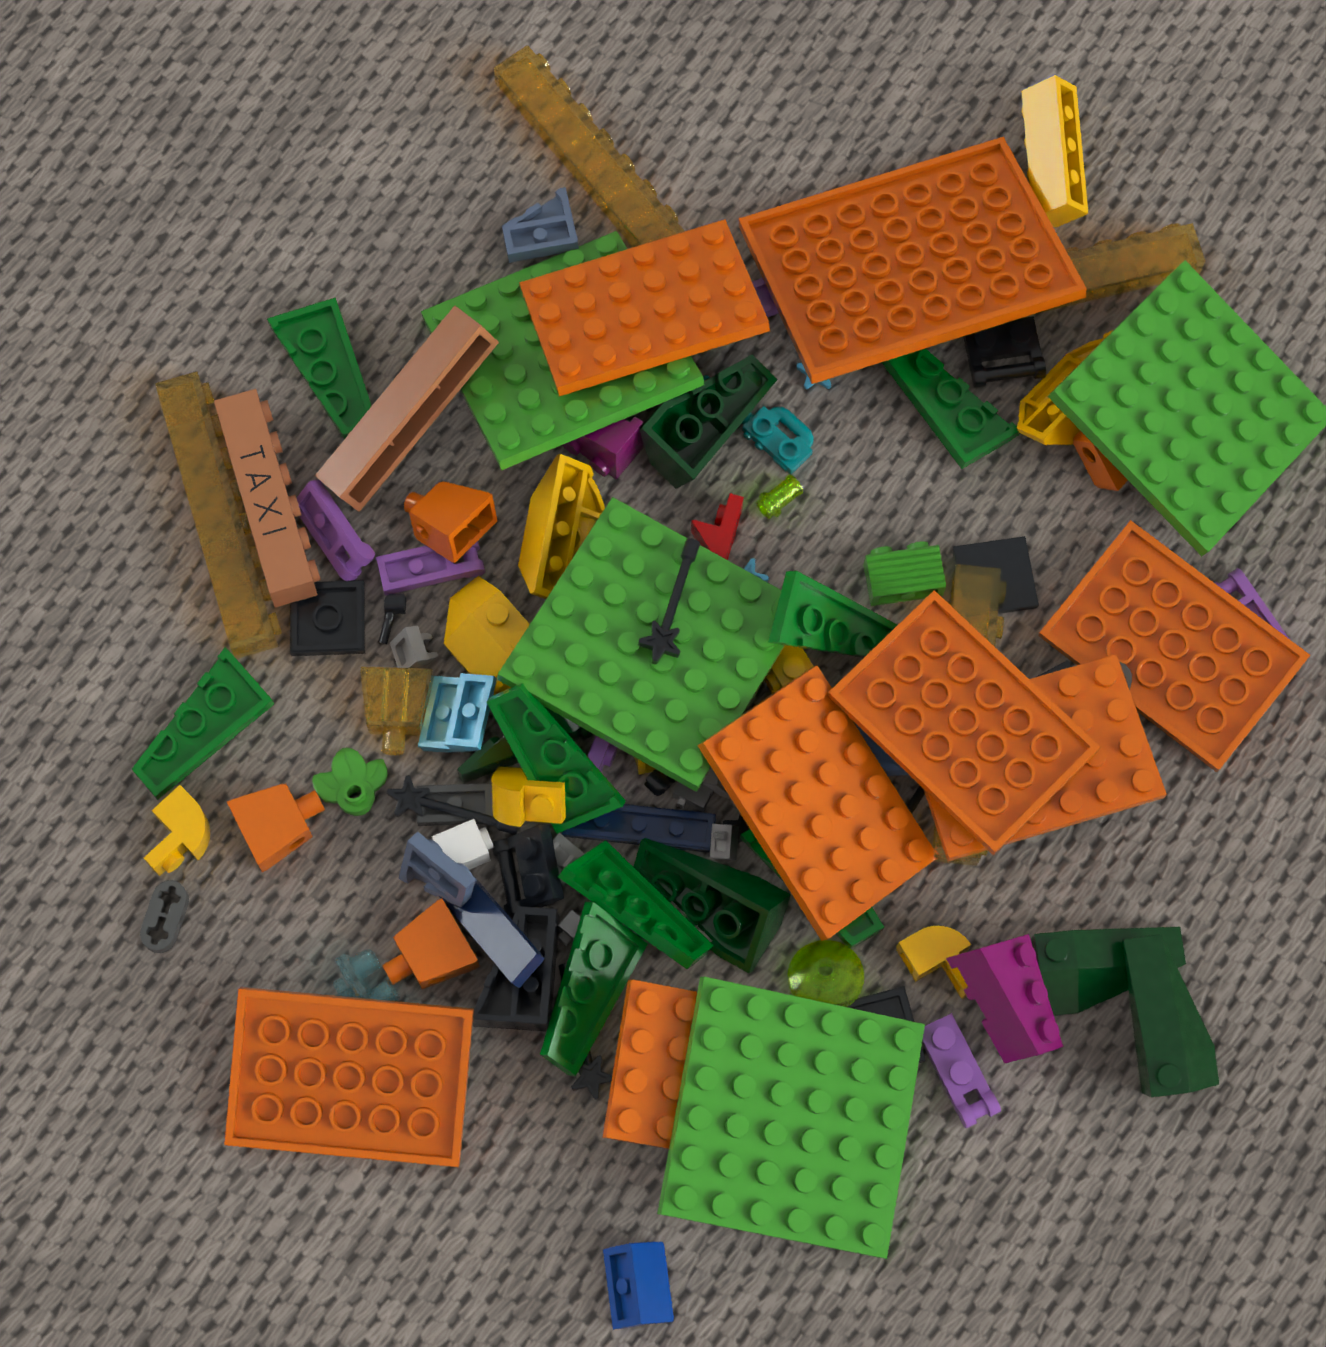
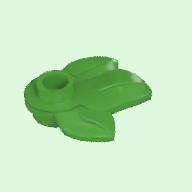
M346 747L342 748L334 756L331 764L332 771L314 775L312 783L316 793L324 802L338 803L345 813L360 816L366 814L372 808L375 801V792L386 783L388 772L383 759H376L365 763L358 751ZM361 792L359 797L349 798L353 793Z

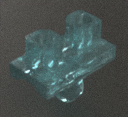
M367 949L353 956L343 954L335 959L350 988L347 987L343 978L334 981L332 984L338 993L336 996L397 1001L400 998L389 980L381 982L374 988L370 986L366 977L382 968L380 961L372 950Z

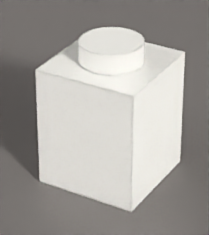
M475 819L432 836L433 841L439 844L447 856L456 863H462L469 870L491 861L488 850L494 848L486 827L478 829Z

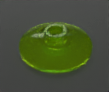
M832 940L814 941L803 946L791 959L787 973L788 985L793 996L848 1007L855 1002L862 991L864 969L857 954L848 946ZM821 967H830L833 972L828 976H824L819 973V969Z

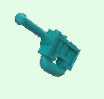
M708 375L703 376L704 381L710 378ZM763 406L755 415L750 412L742 422L744 437L747 440L752 439L758 450L761 451L763 449L773 458L775 463L789 474L795 472L813 453L811 449L814 441L812 431L785 407L776 406L768 410ZM779 422L784 424L797 437L794 440L790 439L777 427Z

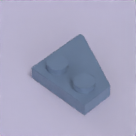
M566 187L555 191L556 197L541 206L539 203H536L527 209L522 216L515 217L502 225L509 263L579 249Z
M419 832L415 833L407 841L399 879L407 884L414 878L427 883L424 886L425 892L434 896H440L447 902L462 907L471 898L476 878L472 876L470 870L462 863H456L443 852L438 843L431 839H426Z

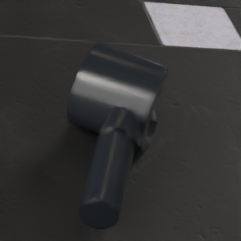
M389 594L385 597V616L379 643L387 645L394 622V614H406V597L404 594Z
M655 769L646 777L644 785L654 795L660 796L677 781Z

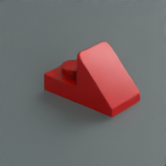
M730 493L727 504L719 505L714 525L691 520V533L700 542V545L726 560L729 558L743 510L744 497Z

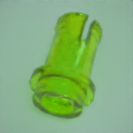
M789 474L768 493L762 492L756 505L766 518L779 517L782 513L781 510L786 505L803 494V487L793 475Z

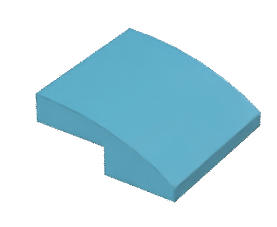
M460 673L459 678L434 676L418 747L423 751L471 752L481 750L490 711L487 700L494 694L497 678L491 675Z

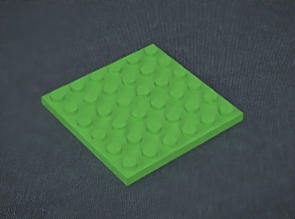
M617 231L579 246V249L566 251L421 311L430 334L450 310L456 306L499 341L497 346L460 389V392L501 470L704 385L702 373L693 358L689 356L559 397L519 282L626 250L627 247Z
M1186 260L1179 264L1048 395L1051 401L1201 557L1218 543L1326 426V406Z
M612 497L499 671L497 680L511 688L523 683L528 692L546 708L697 792L711 769V766L697 745L745 713L785 645L768 643L781 590L700 545L695 562L691 563L670 630L674 628H679L680 630L679 635L673 641L681 651L680 655L676 658L664 654L657 664H653L652 650L640 647L638 642L640 638L652 635L651 626L653 621H656L660 627L662 625L682 563L681 554L688 538Z
M700 977L657 1214L887 1259L925 1024L710 977Z

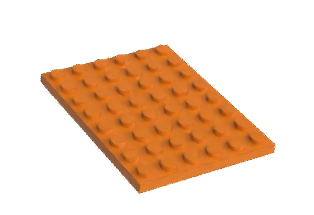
M1004 136L739 218L741 233L811 384L1086 298L1087 288Z

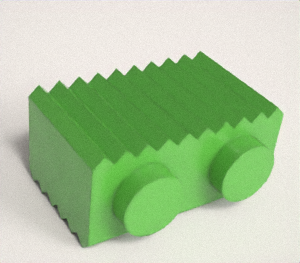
M921 541L909 544L905 550L893 551L891 547L885 546L871 550V554L865 555L863 566L871 606L925 599L934 590L940 596L944 595L946 581L939 545L929 546L928 542Z

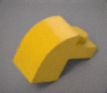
M498 767L492 775L491 782L493 817L497 821L516 827H521L525 821L559 824L564 822L566 818L565 782L528 780L522 768Z
M179 785L151 810L156 818L171 832L144 857L147 864L159 876L165 871L171 873L176 870L184 861L185 857L183 854L186 851H189L199 860L205 853L210 841V825L206 815L195 799Z
M930 926L915 932L898 943L896 951L915 982L942 967L961 999L967 997L964 989L968 985L957 967L951 969L946 960L948 957L962 954L969 950L971 943L964 935L949 927Z

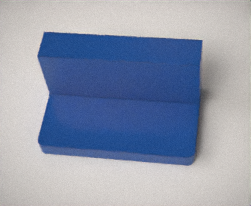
M628 1243L603 1249L613 1330L646 1324L672 1322L674 1316L664 1243Z

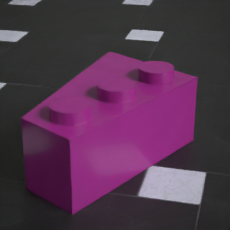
M636 417L631 422L623 419L562 446L573 455L577 456L581 453L589 459L590 466L598 474L604 477L609 474L617 480L643 449V441L639 429L643 426V421Z
M1029 934L946 958L951 969L956 967L959 969L968 985L964 989L968 999H975L985 1018L981 1022L1004 1063L1038 1056L1063 1047L1059 1028L1053 1015L1048 992L1042 979L1036 959V952L1032 946Z

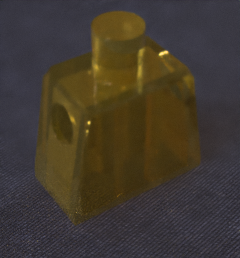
M361 667L360 673L368 731L370 734L383 735L382 753L387 755H403L405 752V736H420L434 679L433 670Z

